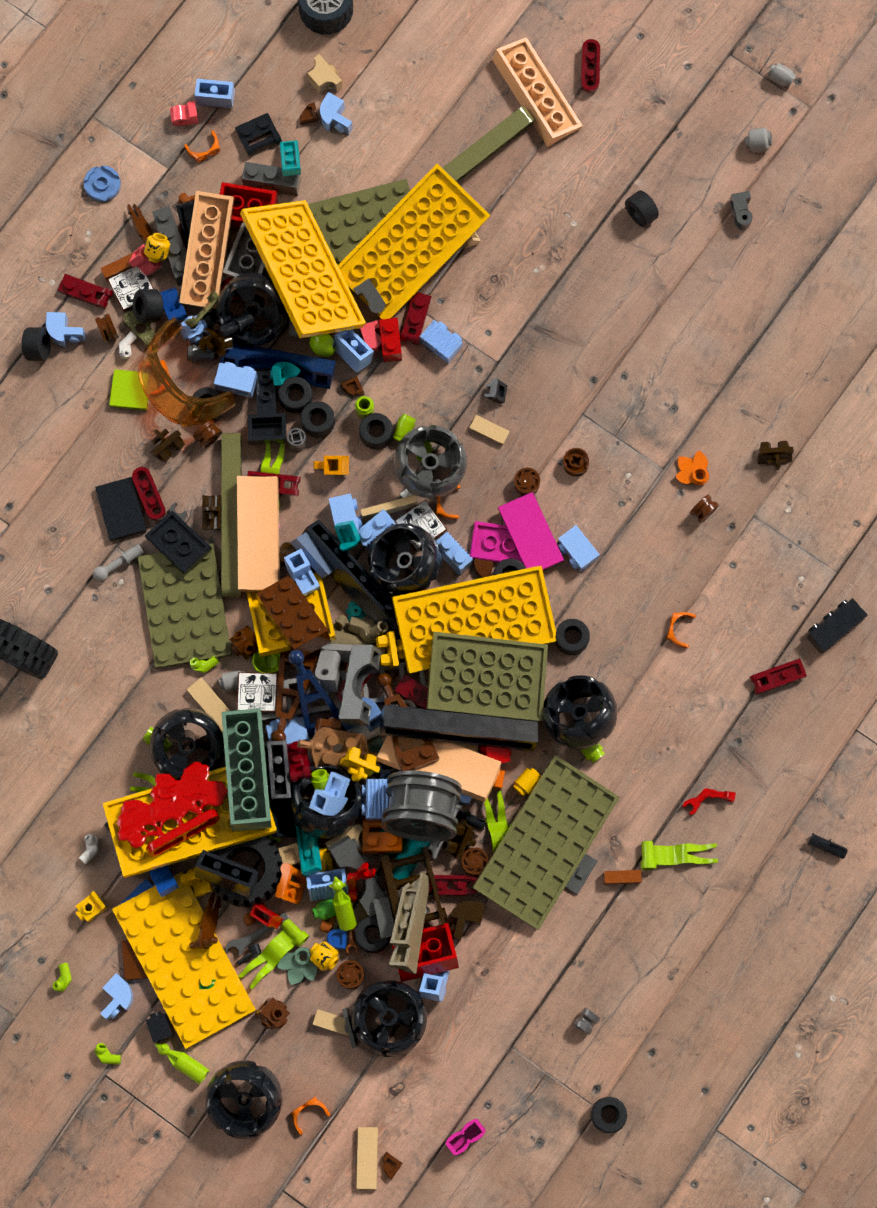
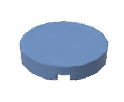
M96 166L87 172L84 178V188L92 200L107 202L118 195L121 189V181L118 173L113 168Z

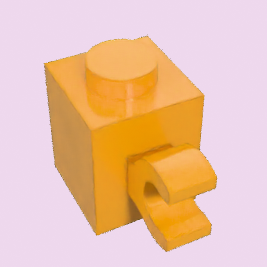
M324 455V461H313V469H324V475H349V456Z

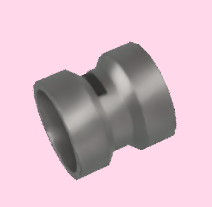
M294 428L288 432L287 441L289 447L294 451H301L306 447V434L302 429Z
M584 1007L581 1017L576 1019L573 1024L584 1033L590 1035L593 1030L592 1027L599 1022L600 1018Z

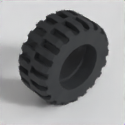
M0 619V660L38 679L46 678L58 656V650L27 631Z
M264 836L211 852L230 860L238 852L252 851L259 855L264 863L263 876L256 884L250 898L211 883L215 892L227 903L237 907L244 906L249 908L254 906V904H263L267 899H271L272 895L276 892L277 884L282 876L280 868L283 862L277 847L269 838Z

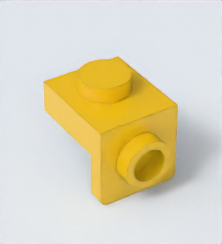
M195 868L188 870L186 874L180 876L182 884L193 886L196 897L213 891L211 883L195 877Z

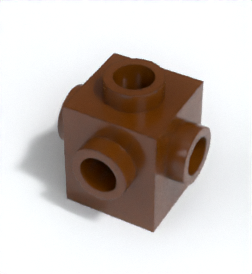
M248 625L242 630L237 631L229 639L233 644L231 647L233 652L237 656L241 655L245 660L252 657L259 650L256 635Z
M272 997L265 1000L255 1015L261 1019V1024L265 1028L273 1030L281 1029L287 1023V1017L290 1012L286 1010L287 1006L283 1002L277 1001Z

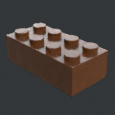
M290 575L256 593L259 606L290 651L300 650L305 657L331 642L328 629Z

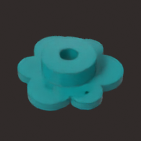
M354 601L348 604V609H346L345 613L349 615V621L351 617L363 619V616H366Z

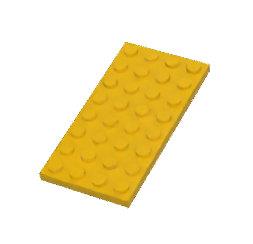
M436 164L344 258L338 267L348 287L355 294L354 288L369 278L386 304L385 311L377 315L381 319L392 318L491 215L439 164ZM364 295L359 296L369 306V302Z
M306 200L241 210L240 215L299 338L358 329L365 326L366 322Z
M542 565L392 597L408 674L430 669L433 632L537 644L556 641V628Z
M226 767L209 771L207 780L222 781L228 790ZM152 789L102 803L124 878L200 856L203 850L213 852L277 832L271 809L272 828L232 832L227 793L224 795L225 799L222 805H206L202 810V813L211 809L216 810L220 816L216 824L156 857H150L146 847L158 837L147 836L146 842L141 847H131L128 841L118 840L117 833L120 828L117 821L124 801L140 800L143 803L150 804L153 801L150 795ZM200 801L196 802L199 807L201 805ZM188 811L182 818L183 824L198 815ZM169 819L163 823L161 830L166 834L178 827V824L175 820ZM158 821L157 824H156L157 827H160V822H159V821ZM145 825L144 827L150 832L153 829L156 831V828L152 825ZM142 831L141 835H146V832Z
M181 871L173 876L179 887L178 889L161 897L156 886L112 910L185 1049H188L255 1012L256 1009L219 940L206 950L190 949L189 944L198 939L199 926L204 912L190 885L181 883L180 876L184 875ZM212 979L216 980V982H213L214 986L212 988L199 989L200 982L203 986L207 987L211 985Z

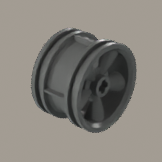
M414 770L398 771L388 776L386 794L390 797L389 807L385 808L382 814L381 827L383 830L397 837L424 842H442L456 837L458 820L454 816L455 806L461 801L460 794L462 792V785L457 780L438 773Z

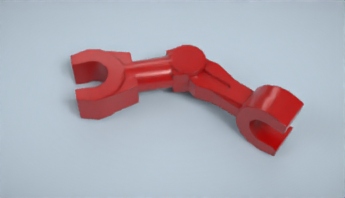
M705 788L696 798L693 797L685 801L682 807L685 808L687 805H692L693 810L689 812V815L692 816L697 812L700 804L708 797L734 802L736 792H720Z
M363 863L357 869V872L347 875L348 896L351 902H357V880L373 878L375 876L376 869L368 870V863Z

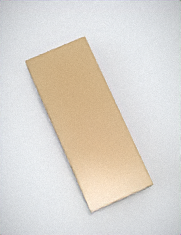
M478 415L475 416L469 429L502 445L510 433L509 430Z
M317 1009L313 1025L349 1036L345 1031L344 1025H346L343 1017Z

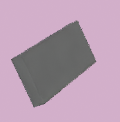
M585 854L565 887L578 895L598 861Z
M389 897L373 900L380 937L381 939L389 938L392 936L394 928Z
M346 1007L342 1009L346 1022L344 1027L346 1033L349 1034L352 1048H356L359 1045L352 1029L349 1008Z

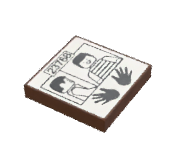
M137 266L107 279L123 312L133 309V297L138 289H154L148 276L143 274Z
M426 500L394 520L396 524L408 523L420 526L435 539L447 532V528ZM411 540L413 549L416 552L419 551L421 543Z
M238 672L237 710L261 708V712L276 713L278 674Z

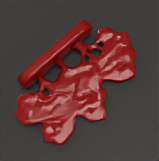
M194 762L184 769L180 780H175L171 774H157L155 778L156 786L152 788L150 793L153 798L150 804L143 803L140 800L123 802L121 814L117 821L120 828L117 833L118 840L128 841L131 847L139 848L146 842L147 836H157L158 838L151 841L146 847L149 856L156 857L216 824L220 819L216 810L211 809L202 813V810L206 805H222L225 799L224 795L228 793V790L222 781H208L209 766L202 765L200 762ZM197 801L201 803L199 807L196 804ZM188 811L198 815L183 824L182 818ZM169 819L175 820L178 827L164 834L161 830L163 823ZM158 821L160 822V827L156 825ZM145 825H152L156 828V831L153 829L150 832L144 827ZM141 832H146V835H141Z

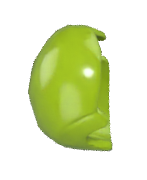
M329 334L310 337L309 345L316 355L328 358L336 351V347L332 348L334 340Z
M258 650L254 653L252 661L255 670L259 673H277L279 671L281 653L260 657Z

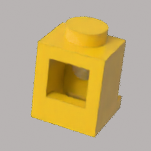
M93 891L76 905L78 910L75 913L81 921L86 920L90 923L108 908L98 894ZM88 904L92 905L91 911H86Z

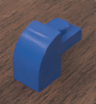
M176 287L160 292L163 299V308L170 324L187 318L183 304L179 303L180 297Z

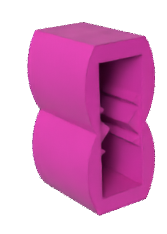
M478 1119L471 1120L462 1128V1131L451 1135L445 1144L453 1155L461 1154L468 1148L470 1143L479 1140L486 1130Z

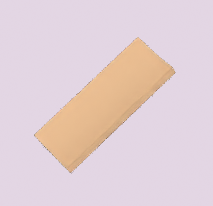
M527 37L496 49L492 57L494 64L520 105L524 106L535 119L533 125L547 148L582 128L581 122Z
M196 191L180 304L205 308L209 303L207 297H209L211 292L215 291L218 296L220 295L234 197ZM217 303L211 309H216Z
M237 476L238 589L241 592H260L280 580L278 477Z
M386 736L377 755V762L401 770L395 758L391 736ZM398 737L401 752L425 744L422 739ZM432 741L439 756V761L414 771L433 772L453 778L462 785V794L486 802L500 773L501 761L453 743Z

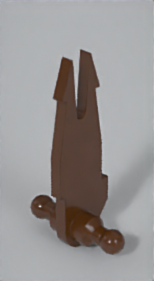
M128 203V214H130L138 236L141 237L145 245L147 238L154 233L136 204L134 203L133 205L134 213Z
M213 892L207 900L208 904L199 926L198 939L189 944L192 950L196 948L206 950L218 942L214 933L217 926L219 908H221V897L217 896L213 908L216 892Z

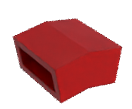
M254 904L250 913L252 917L267 927H274L275 929H278L284 920L262 904ZM264 913L270 916L269 921L262 917Z

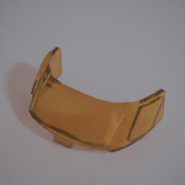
M173 317L171 320H167L153 336L138 368V378L145 395L159 413L169 421L181 424L182 427L195 426L218 417L234 407L236 403L230 391L204 399L188 396L169 377L160 363L157 351L168 340L180 333L179 323Z

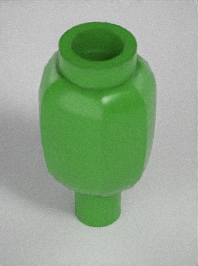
M333 899L318 902L312 908L315 920L318 918L326 920L336 916Z

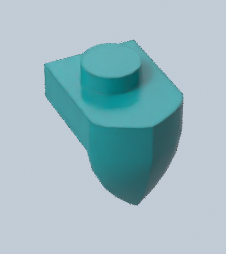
M277 362L272 367L270 376L274 381V385H282L286 379L296 377L300 373V369L288 362Z
M353 520L337 523L334 526L341 542L340 549L342 551L351 550L359 543L361 538Z

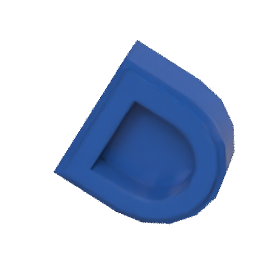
M341 929L331 930L327 935V942L335 949L346 950L347 931Z

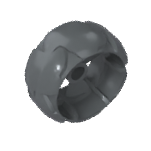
M438 425L420 426L409 431L400 440L394 456V470L398 480L407 487L410 493L422 498H436L451 493L460 484L467 468V455L463 444L459 442L457 436L452 431ZM426 442L436 443L445 448V452L438 457L432 453L427 454L424 444ZM409 452L422 458L417 476L415 475L416 472L414 470L411 471L408 466ZM438 465L452 468L451 473L443 481L436 479L433 482V475Z

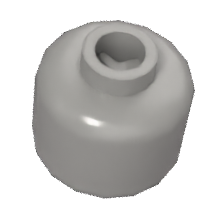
M765 127L749 130L748 136L745 137L746 148L750 147L752 153L768 151L770 146L773 145L771 131H768Z

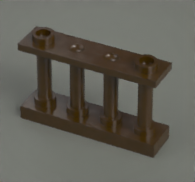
M427 846L421 847V854L397 860L389 859L388 855L379 857L394 923L400 902L397 890L408 883L412 884L420 878V875L397 879L393 877L392 871L397 867L424 861L427 872L425 874L430 878L431 892L428 893L427 901L433 900L436 912L425 914L424 922L438 919L439 925L445 924L447 914L445 908H441L431 861H433L431 849L428 850Z

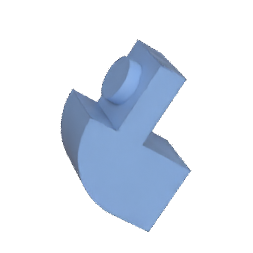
M329 92L320 106L321 122L329 132L334 126L338 132H345L349 135L353 126L352 121L341 116L345 109L344 101Z
M47 312L46 328L54 343L66 347L67 340L73 343L85 341L86 333L84 328L68 327L66 313Z
M302 549L284 557L289 575L304 596L320 589V585L312 573L311 565Z
M331 772L325 789H315L309 808L323 815L333 816L339 813L348 800L344 796L350 779L336 772Z
M450 970L433 975L424 973L419 990L420 997L442 1002L446 993V984Z
M116 973L103 987L114 998L100 1013L107 1020L110 1018L114 1019L121 1012L119 1009L121 1006L125 1010H129L133 1002L131 986Z

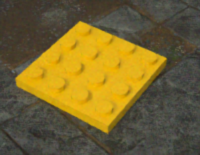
M313 573L320 585V589L306 595L305 598L328 629L330 640H336L322 578L317 573ZM246 592L260 657L289 651L290 649L259 606L256 595L258 592Z

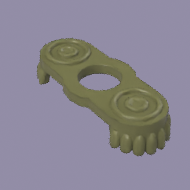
M215 291L211 292L209 297H207L209 303L196 317L193 316L184 323L191 328L198 324L201 318L217 303L218 294Z
M133 311L127 312L124 315V325H127L132 330V333L145 343V347L155 348L158 345L159 337L150 327L149 323L138 322ZM138 324H144L146 331L138 333L135 328Z

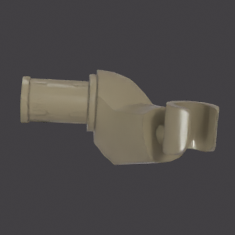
M339 615L334 625L338 630H342L344 626H349L348 631L358 634L367 643H376V638L388 631L386 622L379 621L375 625L370 620L351 617V620L348 621L344 615Z

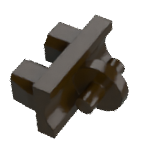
M203 329L206 336L202 337L199 341V348L203 352L213 351L219 356H225V350L233 348L232 337H222L219 330Z
M166 428L161 433L157 429L153 432L156 437L151 441L154 445L159 441L161 443L151 450L150 453L153 456H157L163 462L172 456L166 449L169 444L176 451L185 445L180 437L181 433L179 430H175L166 439L164 437L169 433Z
M788 441L778 442L776 448H771L769 442H761L757 458L758 464L774 465V470H779L780 465L792 462L794 449L789 446Z
M202 495L203 530H221V495Z
M460 819L457 824L456 837L452 840L444 841L442 844V848L446 852L451 853L455 859L461 860L464 850H468L469 846H475L477 842L472 838L474 832H472L473 827L468 825L464 819Z

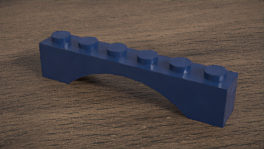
M233 342V348L225 350V356H220V363L230 362L235 364L236 367L241 368L248 366L253 369H272L277 362H288L300 369L297 377L305 379L311 386L325 389L331 388L335 374L336 361L235 342Z

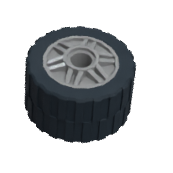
M298 0L299 14L302 22L311 31L319 34L329 35L339 32L346 27L353 16V0Z

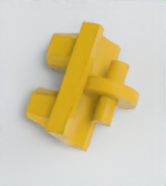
M394 631L376 638L377 648H387V654H383L380 657L379 666H389V669H395L396 666H399L398 657L399 659H404L401 639L395 640Z
M356 747L348 749L346 756L340 759L339 764L349 768L348 773L352 774V781L359 782L361 778L366 780L374 772L379 773L380 767L376 766L377 757L372 754H366L363 760L360 759L361 750Z

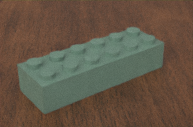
M261 708L221 712L231 830L235 832L272 828Z

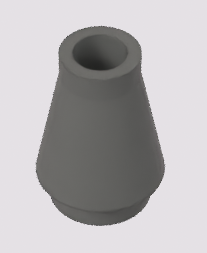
M198 345L188 346L187 361H192V363L214 361L213 351L206 353Z

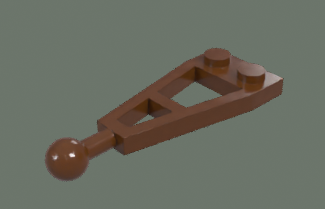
M290 650L281 652L279 659L276 719H279L277 730L271 734V741H286V734L284 732L287 721L292 722L300 706L298 691L284 688L285 664L293 665L288 659ZM316 650L304 657V667L310 669L314 676L321 650ZM310 679L303 682L305 694L311 684ZM283 696L295 698L288 713L282 712Z
M386 673L378 675L376 683L384 690L387 697L384 699V705L397 703L399 707H408L399 694L394 695L390 686L392 683L391 677ZM391 736L395 758L401 771L416 770L439 761V756L431 740H423L425 744L401 752L398 737Z

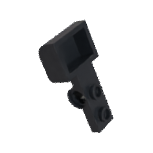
M270 371L257 372V414L248 415L249 445L287 443L286 413H276V385H274V381L271 379Z

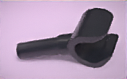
M259 944L249 946L250 953L236 962L237 965H241L252 957L259 956L261 954Z

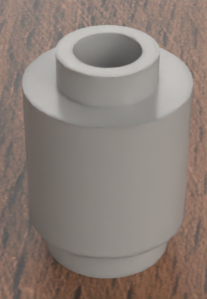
M780 63L777 66L773 64L768 72L771 75L769 79L782 87L786 86L789 88L796 77L791 69Z
M240 670L222 674V678H219L221 690L225 689L226 693L238 690V672Z

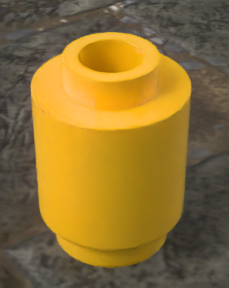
M526 768L514 781L515 784L512 787L523 797L526 794L529 795L541 775L534 768Z

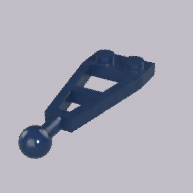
M293 650L290 652L288 659L291 664L296 666L299 673L295 677L302 717L308 737L312 740L315 735V723L310 724L307 704L323 698L334 714L329 717L339 719V710L311 670L305 669L303 665L304 654L300 650ZM310 679L317 690L305 695L303 681Z

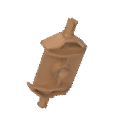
M325 727L318 730L312 740H299L297 744L298 748L310 751L315 767L332 764L349 770V768L339 763L340 759L346 756L348 749L352 747L361 750L359 758L362 760L366 754H372L376 757L378 755L377 752H370L364 734ZM336 744H342L340 751H333V747Z

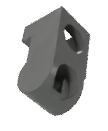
M750 191L731 194L729 199L735 225L741 230L748 229L753 219L747 205L751 199Z
M369 278L354 288L358 297L362 294L369 302V308L372 313L382 314L385 311L386 304Z

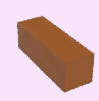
M132 253L101 267L107 282L108 278L132 267L129 264Z
M641 870L603 872L604 885L636 884L642 882Z

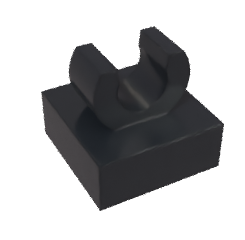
M213 309L210 313L208 311L202 317L207 327L213 330L212 327L215 323L220 324L219 318H214L217 314L216 309Z
M492 379L491 383L486 384V387L490 389V393H486L484 396L497 403H505L508 385L499 379Z

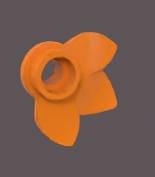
M697 451L693 459L683 456L678 457L680 472L676 474V479L683 484L694 483L698 486L706 484L709 479V473L706 470L708 466L706 456L701 451ZM701 474L703 478L697 479L696 475Z

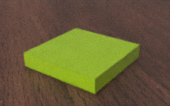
M114 369L109 406L147 411L152 373Z

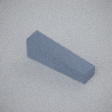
M307 532L290 542L296 550L302 549L311 567L322 579L333 572Z

